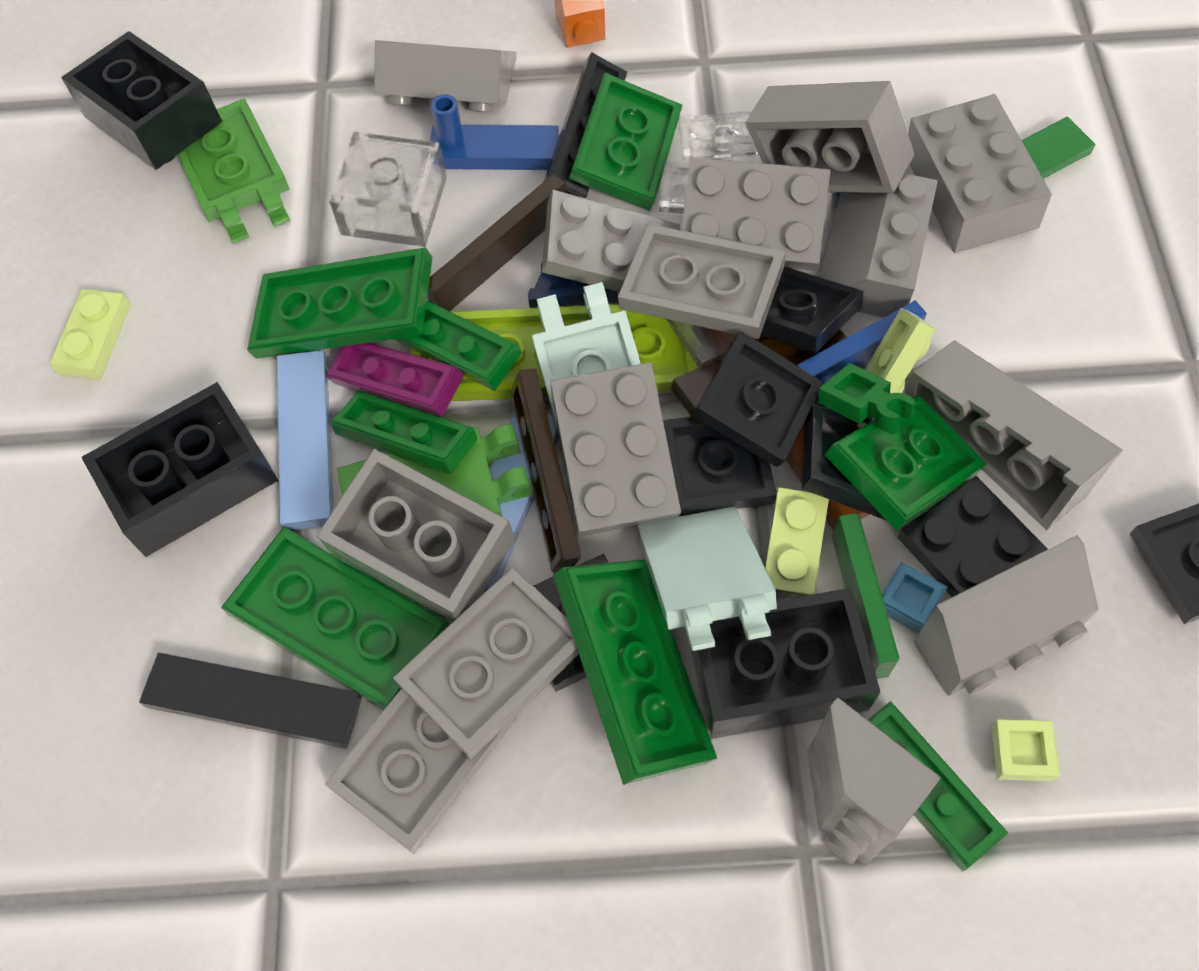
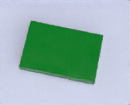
M604 73L569 179L650 211L656 199L683 105Z
M918 395L913 397L915 400L914 417L909 420L900 415L899 429L895 434L881 430L876 425V420H873L835 442L825 454L896 531L976 476L987 465Z

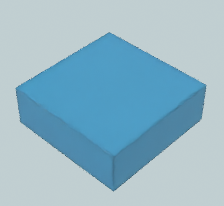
M900 562L882 593L887 615L919 634L948 587Z

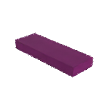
M363 343L342 346L326 377L336 385L355 391H363L443 417L464 375L457 367L376 344Z

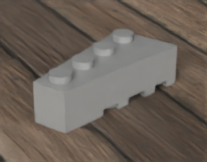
M955 340L913 371L904 393L912 398L916 395L920 396L985 461L987 465L982 471L1046 530L1089 495L1123 451L1114 443Z

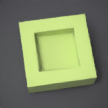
M996 719L991 724L997 780L1054 781L1060 777L1053 721Z

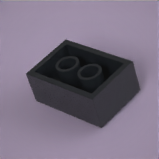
M130 31L61 77L84 117L154 170L172 161L175 156L223 122L201 79Z
M218 382L81 457L122 533L145 557L279 481Z
M851 588L776 601L777 609L769 610L768 613H765L767 624L771 630V636L748 640L739 616L716 620L710 624L715 647L696 651L691 649L710 739L824 719L837 697L857 713L870 710L881 692Z

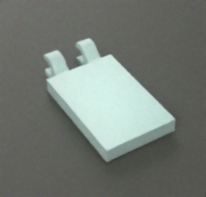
M602 282L583 287L585 292L583 297L591 320L564 326L556 294L537 299V307L545 332L532 335V341L557 431L558 426L550 380L641 364L626 311L611 314Z
M736 506L637 524L640 544L667 628L670 630L685 627L692 651L715 647L710 624L721 619L739 616L748 640L771 636V630L767 624L765 613H768L769 610L777 609L776 591Z

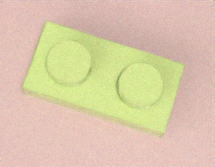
M81 288L49 364L58 375L101 380L130 307V302L125 294Z
M901 308L865 370L891 382L890 393H902L905 379L914 364L927 353L935 328L919 316Z
M778 487L765 564L766 572L777 593L800 597L815 594L829 499L810 492Z

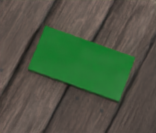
M424 247L263 274L247 351L254 358L258 359L422 335L433 256Z
M284 526L221 606L227 615L351 691L359 692L361 697L382 710L389 705L401 690L393 677L449 626V622Z
M645 559L563 567L557 571L553 577L623 785L705 765L717 759L671 629L668 630Z

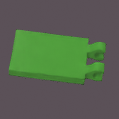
M245 98L218 108L217 111L223 122L178 154L208 222L221 217L233 244L249 238L248 232L238 213L240 209L262 201L274 227L290 221L279 195L290 190Z
M512 424L499 426L484 438H482L478 426L474 427L477 441L451 474L391 453L385 454L501 517L503 516L500 504L530 496V498L534 497L524 466L507 470L494 481L492 478L489 464L493 463L494 460L521 453ZM366 460L337 468L342 497Z

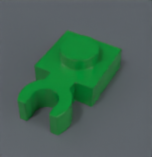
M851 363L819 388V404L858 424L869 416L875 419L876 425L887 433L895 434L898 432L900 415L911 420L915 412V400L912 397L903 393H890L891 382Z

